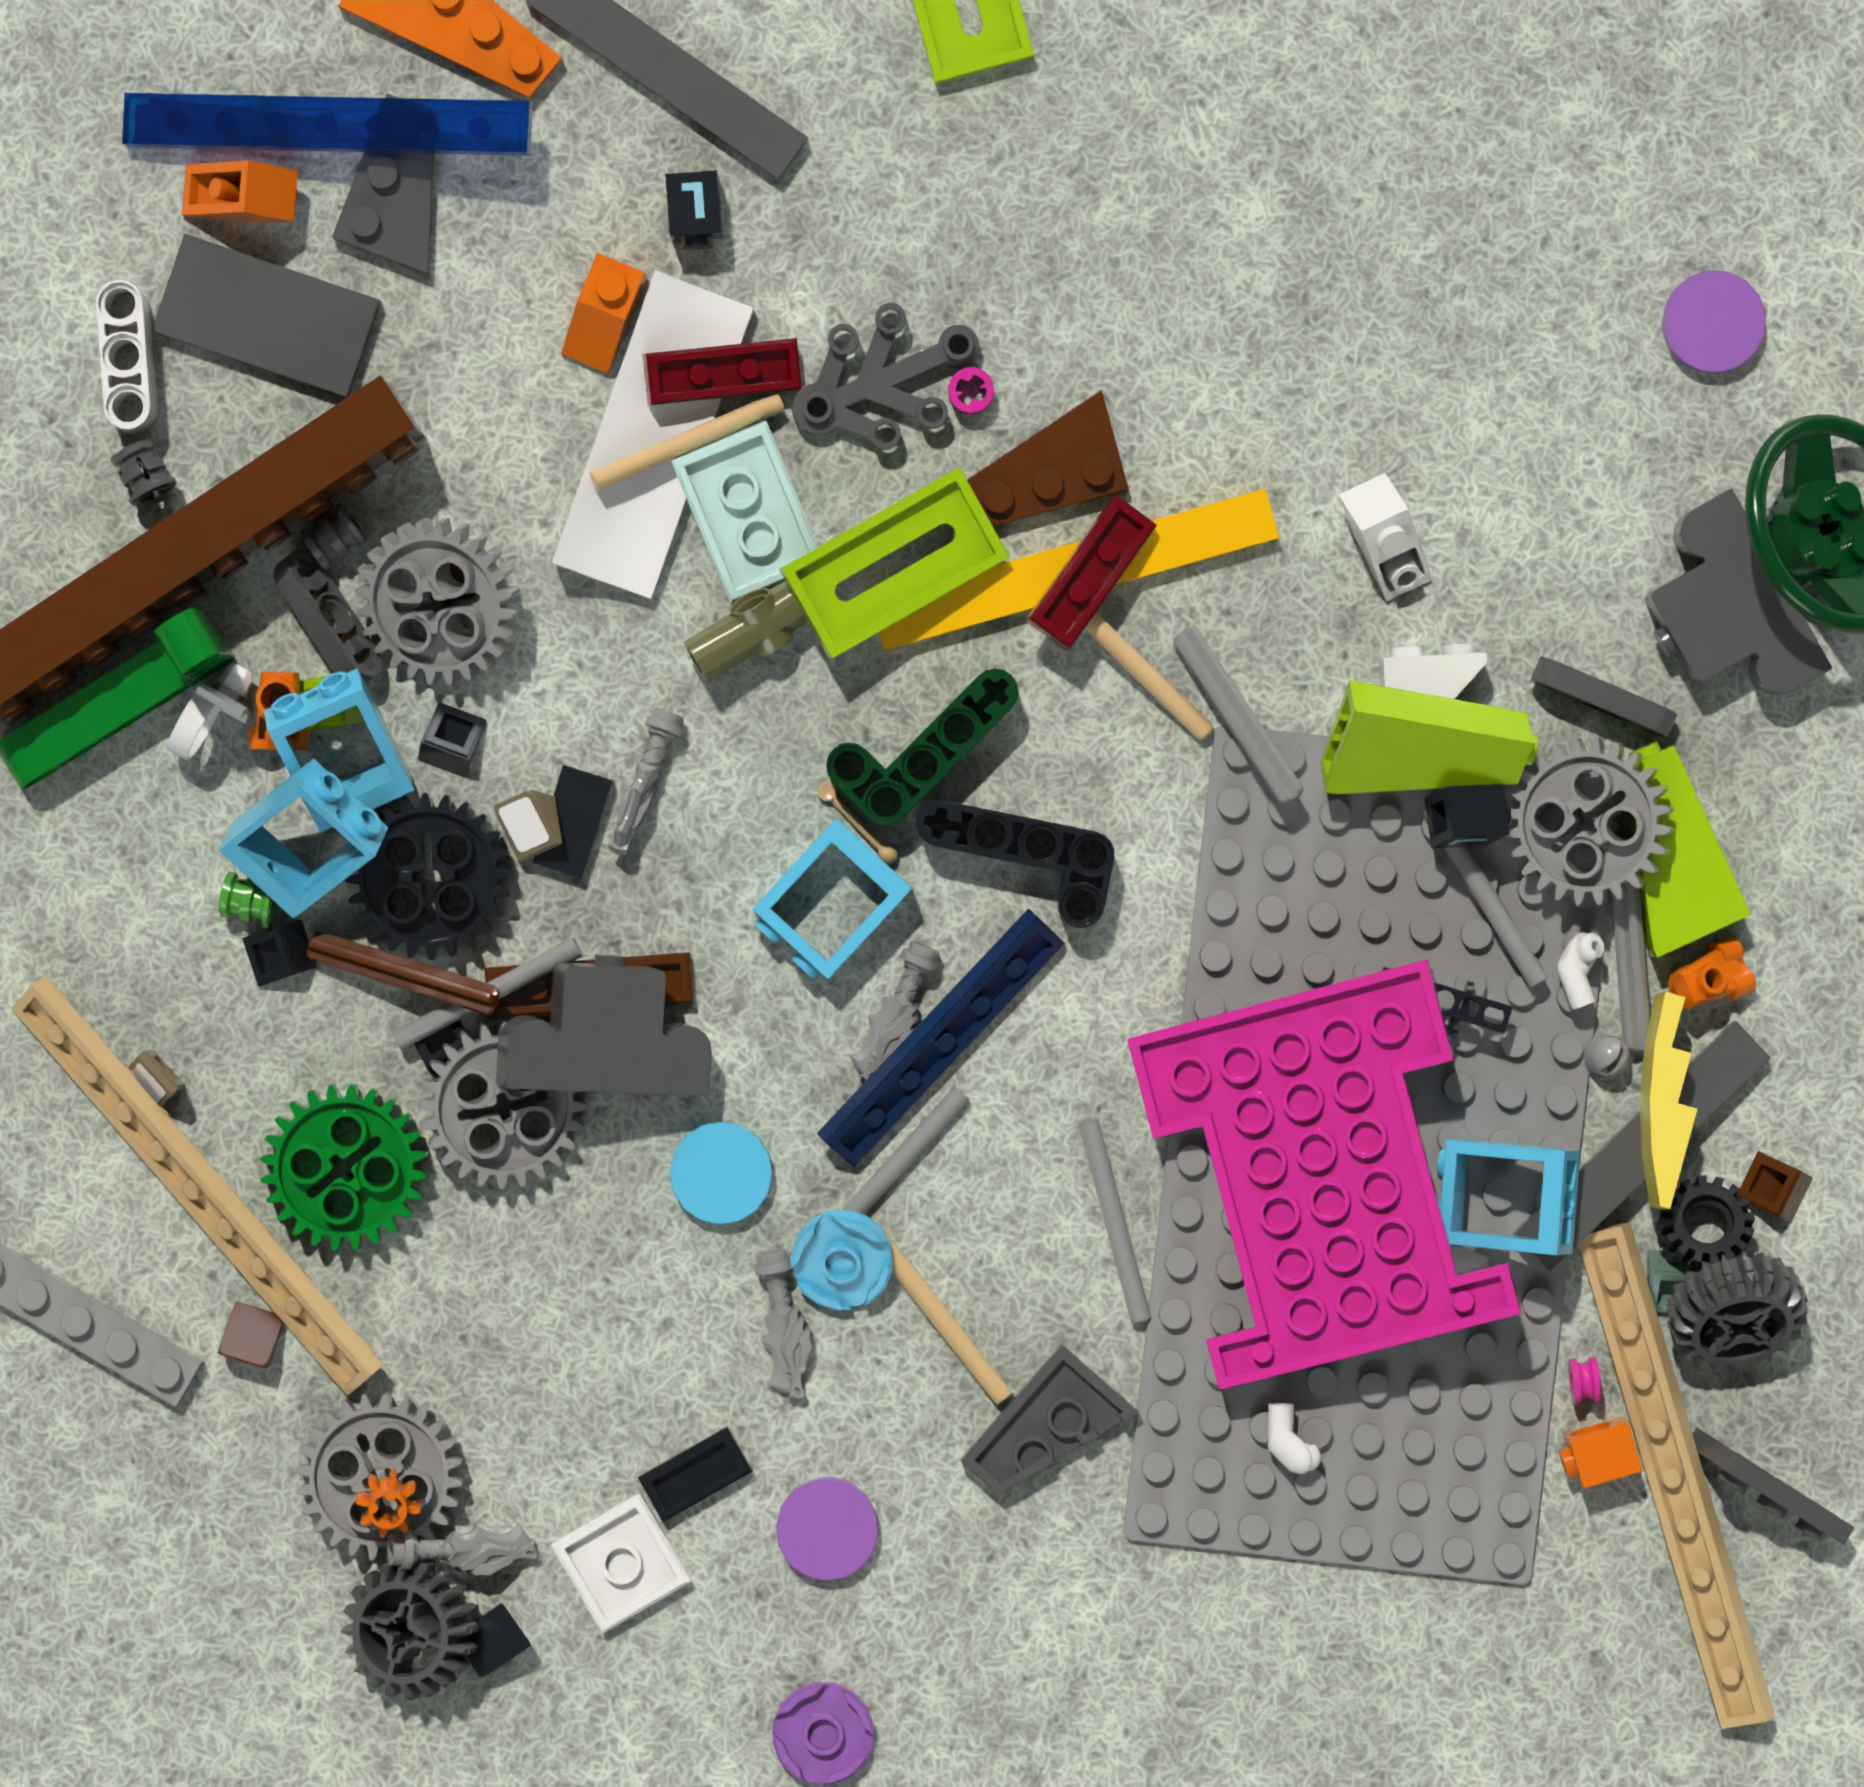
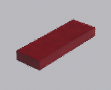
M797 338L642 354L648 405L801 390L802 388Z
M1118 495L1112 496L1025 621L1065 651L1070 650L1157 524Z

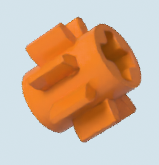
M396 1469L391 1470L389 1477L380 1480L371 1473L368 1475L370 1493L359 1492L356 1495V1504L368 1507V1510L361 1516L360 1524L366 1526L372 1522L380 1528V1537L382 1538L386 1536L388 1529L399 1527L404 1533L408 1532L407 1513L413 1515L420 1514L421 1508L420 1502L408 1500V1497L416 1490V1482L413 1480L403 1484L397 1479ZM384 1496L389 1502L397 1498V1509L392 1510L388 1505L379 1508V1498Z

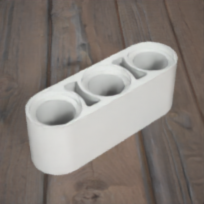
M114 280L108 282L100 289L96 299L103 407L105 415L111 424L127 433L137 434L150 428L157 417L150 306L148 298L135 285L124 280ZM131 293L135 299V309L132 314L123 319L115 318L111 311L114 298L119 294ZM127 344L136 345L139 351V360L136 365L129 370H119L115 363V355L118 349ZM128 396H139L143 403L140 417L135 421L124 422L119 415V405Z

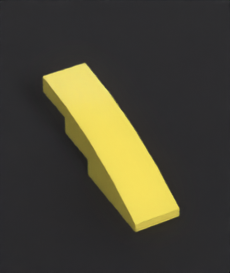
M1669 992L1655 994L1644 1046L1640 1090L1641 1153L1650 1207L1657 1209L1671 1208L1698 1110L1697 1108L1678 1103L1692 1053L1672 1047L1686 997Z

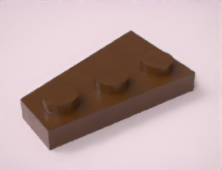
M1102 390L967 479L993 527L1124 492L1129 489Z

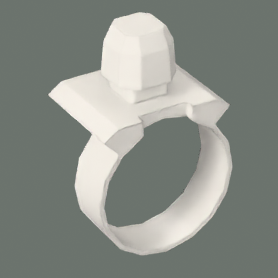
M232 663L226 667L217 680L221 684L218 690L201 682L178 719L169 738L167 750L189 761L203 744L220 710L245 724L252 712L237 701L240 696L246 698L253 683V674L250 671Z

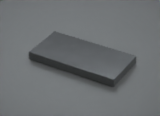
M184 233L151 331L347 398L355 381L381 301Z

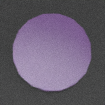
M1708 270L1688 277L1671 292L1664 308V316L1662 317V333L1669 351L1681 364L1699 372L1720 374L1740 367L1756 353L1765 335L1766 313L1760 295L1747 280L1728 271Z
M832 1476L809 1480L794 1488L782 1503L776 1524L778 1546L787 1562L804 1576L822 1581L842 1579L861 1569L874 1552L879 1532L876 1511L867 1494L852 1482Z
M812 1682L795 1689L781 1703L773 1721V1746L779 1762L793 1777L804 1782L834 1785L851 1778L866 1764L873 1746L874 1722L867 1704L853 1690L835 1682Z

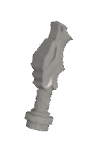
M655 707L652 716H647L645 725L649 727L648 732L651 733L649 743H647L644 750L643 759L641 758V761L638 762L635 768V779L621 799L617 826L608 843V849L615 854L627 856L634 833L639 830L650 815L656 798L654 795L658 787L656 782L661 775L659 768L667 745L675 737L681 738L684 730L681 728L684 718L677 714Z
M911 940L908 949H903L900 957L905 959L904 964L907 967L904 969L901 976L902 980L898 983L895 995L883 997L881 1010L876 1014L868 1015L870 1029L867 1042L859 1052L849 1054L855 1066L861 1072V1075L858 1077L866 1081L915 1029V1027L911 1028V1026L918 1018L913 1013L919 1007L917 1003L913 1004L912 1002L917 994L918 986H920L923 980L924 973L929 974V971L936 972L939 965L936 961L940 953L939 951Z
M786 1249L765 1251L756 1254L757 1264L754 1265L756 1275H762V1279H767L766 1284L770 1294L769 1301L772 1309L764 1317L769 1326V1332L761 1340L770 1351L775 1363L774 1377L767 1385L788 1393L787 1398L796 1397L802 1399L805 1398L802 1375L805 1374L808 1356L812 1349L810 1339L811 1328L808 1325L803 1328L805 1316L802 1314L798 1316L799 1307L797 1305L791 1306L786 1275L789 1274L788 1270H791V1262L787 1256Z
M519 1522L514 1529L501 1534L486 1531L475 1524L469 1533L460 1534L453 1531L445 1540H417L410 1530L406 1533L400 1530L398 1534H390L387 1541L388 1563L390 1566L400 1565L401 1569H411L417 1560H445L447 1568H455L458 1572L466 1571L472 1576H490L501 1568L512 1564L514 1559H536L538 1556L534 1540H529L528 1535Z

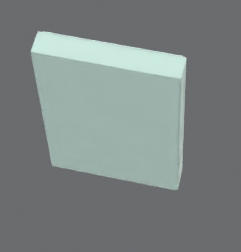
M766 420L671 460L730 603L735 602L751 591L769 588L785 581L779 568L818 547Z

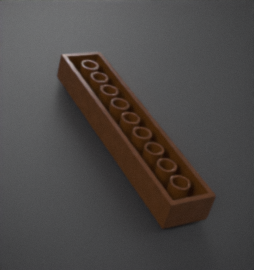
M381 375L1 628L0 721L7 719L9 723H12L35 707L31 699L40 693L50 691L53 695L68 687L78 679L74 671L85 663L92 662L94 666H97L114 656L121 650L117 642L127 635L135 633L137 637H141L156 628L164 621L160 613L172 605L178 604L180 609L198 600L206 593L202 585L214 577L221 576L223 580H226L240 572L249 564L245 556L257 548L263 547L267 552L282 544L292 535L288 529L290 526L301 519H307L309 523L319 519L335 507L331 499L344 490H349L351 494H355L377 479L374 470L386 462L392 461L394 466L416 454L420 450L416 442L424 438L425 435L393 387Z

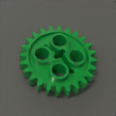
M352 1083L349 1085L345 1097H341L336 1084L328 1085L327 1100L324 1101L315 1090L307 1092L310 1107L305 1108L296 1100L292 1101L289 1105L295 1118L291 1120L283 1116L276 1117L275 1122L284 1132L282 1135H266L264 1139L276 1148L275 1153L260 1157L261 1162L274 1166L273 1173L260 1178L261 1183L276 1184L277 1191L271 1194L266 1201L267 1203L282 1201L285 1205V1208L277 1217L279 1222L292 1216L298 1220L292 1233L294 1236L304 1232L307 1228L313 1230L311 1245L313 1246L318 1245L324 1236L327 1235L330 1236L332 1251L340 1249L344 1237L349 1238L354 1250H359L362 1245L363 1234H367L369 1239L376 1245L382 1242L379 1227L383 1225L388 1231L395 1234L400 1229L394 1216L399 1214L403 1217L411 1218L414 1215L412 1209L405 1203L407 1198L421 1200L424 1196L419 1189L413 1186L414 1181L429 1177L428 1172L415 1168L416 1161L428 1156V1151L413 1150L412 1143L423 1135L422 1131L406 1133L403 1127L409 1122L412 1115L406 1113L395 1118L392 1112L397 1100L394 1098L388 1100L382 1106L377 1105L378 1089L372 1088L365 1098L361 1099L359 1098L357 1084ZM348 1116L359 1122L362 1134L355 1145L344 1144L338 1139L335 1128L340 1118ZM378 1136L381 1139V1144L353 1165L351 1168L355 1176L353 1179L344 1175L332 1182L316 1197L312 1198L308 1195V1190L336 1169L338 1166L334 1158L336 1155L345 1159L357 1152L373 1137ZM302 1149L313 1150L321 1159V1169L315 1177L303 1176L296 1167V1157ZM374 1157H383L391 1162L394 1168V1175L389 1184H377L369 1177L368 1165ZM334 1189L345 1190L353 1198L354 1207L348 1217L336 1216L329 1209L328 1198Z

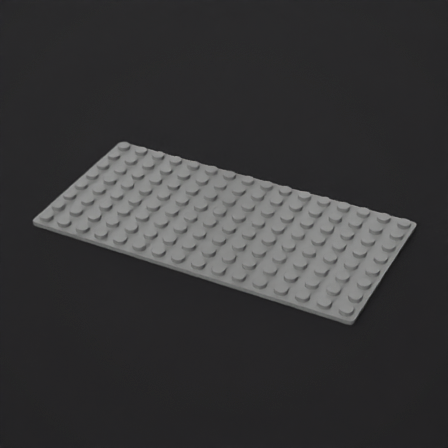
M1226 725L1217 727L1213 738L1181 1024L1381 972L1383 967L1392 969L1428 959L1430 968L1433 970L1432 976L1435 983L1464 991L1466 982L1470 981L1474 983L1472 994L1513 1006L1505 1034L1457 1019L1454 1029L1459 1030L1457 1038L1451 1036L1450 1039L1455 1060L1405 1073L1438 1200H1441L1442 1180L1438 1178L1437 1161L1440 1151L1445 1149L1446 1140L1467 1139L1580 1150L1589 1069L1585 1064L1584 1053L1594 1033L1602 957L1596 959L1587 974V979L1596 1001L1574 1010L1570 1007L1558 975L1557 962L1569 940L1579 933L1597 934L1604 942L1610 889H1608V898L1605 905H1597L1592 892L1589 893L1585 905H1576L1573 890L1570 891L1564 900L1558 901L1555 900L1556 884L1553 883L1546 890L1539 891L1536 888L1541 877L1539 872L1529 876L1522 875L1521 872L1529 862L1527 856L1512 857L1510 854L1514 849L1522 845L1520 838L1503 837L1488 846L1468 847L1548 976L1545 980L1530 988L1445 848L1431 849L1428 821L1422 813L1426 810L1424 798L1442 788L1351 794L1325 793L1320 760L1329 736L1265 729L1303 786V792L1300 797L1287 805L1281 806L1276 802ZM1535 761L1532 765H1525L1523 770L1535 774L1539 772ZM1591 771L1583 779L1582 790L1591 800L1599 798L1605 788L1604 779L1597 771ZM1520 778L1518 784L1503 785L1504 799L1509 803L1510 809H1519L1521 802L1512 797L1509 792L1510 790H1526L1528 785L1522 778ZM1621 791L1600 811L1596 813H1585L1583 811L1581 814L1585 822L1578 829L1556 842L1553 846L1554 851L1560 852L1569 841L1582 831L1596 832L1595 820L1620 803ZM1555 803L1548 805L1543 812L1542 820L1545 828L1550 832H1556L1563 826L1565 820L1564 812ZM1618 816L1614 822L1615 832L1617 831ZM1511 818L1509 830L1518 827V820ZM1584 843L1575 851L1574 862L1582 872L1588 873L1595 867L1597 856L1594 849ZM1447 990L1439 991L1437 994L1441 1009H1450L1454 1004L1453 995ZM1470 1001L1466 1015L1474 1017L1479 1010L1478 1003ZM1488 1007L1484 1012L1485 1021L1499 1024L1503 1020V1011ZM1443 1015L1445 1024L1447 1025L1449 1017ZM1203 1126L1168 1135L1149 1301L1151 1318L1147 1320L1137 1406L1139 1414L1136 1415L1124 1521L1125 1536L1133 1541L1521 1585L1528 1583L1532 1577L1568 1255L1551 1271H1548L1532 1253L1451 1245L1458 1275L1509 1262L1522 1314L1219 1390L1206 1339L1255 1327ZM1468 1155L1462 1231L1515 1236L1513 1232L1541 1206L1544 1162ZM1268 1403L1294 1404L1293 1432L1303 1442L1316 1445L1321 1454L1320 1464L1314 1471H1307L1304 1474L1293 1473L1269 1451L1267 1445Z

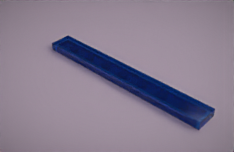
M124 93L122 144L126 147L530 156L533 104L530 101Z

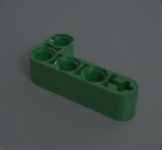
M996 668L986 670L978 675L886 769L865 748L859 744L848 742L838 745L829 754L826 763L828 776L872 821L885 826L896 824L1012 709L1018 697L1017 682L1005 670ZM989 680L991 683L996 684L1002 680L1008 686L1004 691L1008 701L1003 705L997 701L992 702L983 711L985 715L990 716L992 719L986 725H983L976 712L962 705V703L968 697H971L976 705L986 693L982 686L985 681ZM953 715H964L973 724V735L965 743H952L944 735V724ZM919 751L929 752L937 760V772L929 780H916L908 772V760L914 753ZM844 752H856L864 760V772L856 780L846 781L836 774L835 762ZM886 787L894 789L901 797V808L895 815L887 818L877 815L871 805L874 793Z

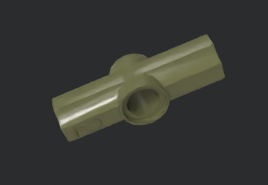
M783 581L772 589L760 588L743 595L731 605L729 615L683 643L702 677L709 682L752 655L761 657L778 651L792 639L793 631L807 623L808 620L786 581Z

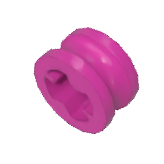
M976 367L963 368L957 371L950 380L948 386L949 400L952 406L960 413L967 415L979 414L985 411L992 402L994 396L993 382L990 376L982 369ZM973 377L978 378L983 382V385L980 386V391L986 390L985 398L982 401L973 399L969 405L964 404L959 400L962 392H956L958 383L960 381L969 383Z
M1588 1357L1585 1363H1579L1576 1358L1569 1359L1568 1372L1573 1404L1579 1405L1585 1398H1590L1593 1403H1600L1601 1383L1596 1357Z

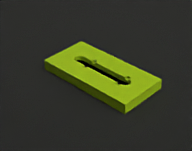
M912 0L935 85L1034 58L1019 0H976L983 27L981 32L975 36H969L963 31L955 0Z
M957 467L784 565L779 570L828 658L833 659L1008 559L1009 555L961 468ZM941 524H947L953 529L954 536L950 543L876 584L874 587L848 601H842L836 596L835 589L837 584Z

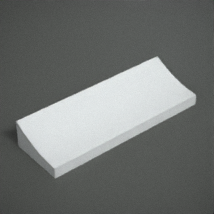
M654 271L552 561L555 566L653 599L687 502L673 464L670 460L601 491L595 489L590 478V472L717 417L723 398L648 405L642 354L742 344L754 312V307L707 291L660 271Z

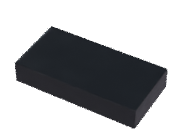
M566 765L562 766L553 795L556 801L562 844L534 856L532 863L583 878L613 780Z
M726 1426L639 1475L638 1479L662 1522H665L753 1472V1469L731 1430Z

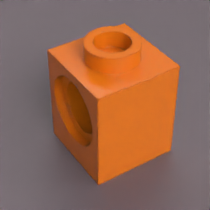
M1622 1416L1563 1434L1567 1447L1558 1449L1565 1475L1567 1479L1576 1477L1577 1483L1583 1489L1643 1471L1629 1422Z

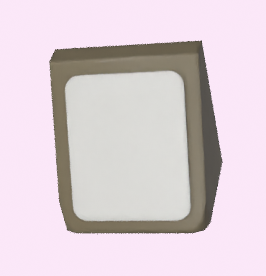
M528 790L494 806L496 817L518 860L525 861L562 844L555 796L535 790Z
M155 1050L141 1052L128 1067L140 1085L161 1107H164L184 1089L182 1080Z

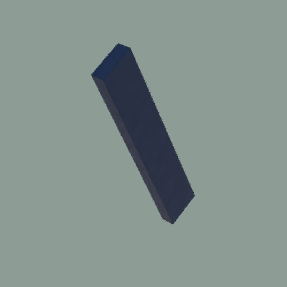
M1028 908L816 1134L850 1165L855 1167L1056 954L1065 942Z

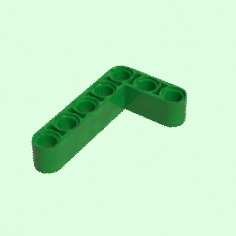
M190 608L170 618L154 630L153 633L158 639L156 643L0 740V756L20 789L23 790L38 783L235 659V655L209 613L196 608Z

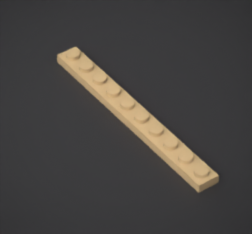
M46 975L35 982L11 1009L347 1396L350 1395L383 1366L369 1344L356 1334L339 1314L336 1306L323 1296L306 1276L303 1268L291 1259L272 1237L269 1229L258 1221L238 1198L236 1191L229 1184L225 1183L206 1161L200 1149L186 1138L173 1123L167 1111L153 1100L137 1081L132 1071L125 1067L107 1047L100 1034L91 1028L75 1010L67 996L57 989Z
M1626 1222L1593 1230L1579 1243V1247L1721 1729L1768 1722L1775 1716L1631 1224Z

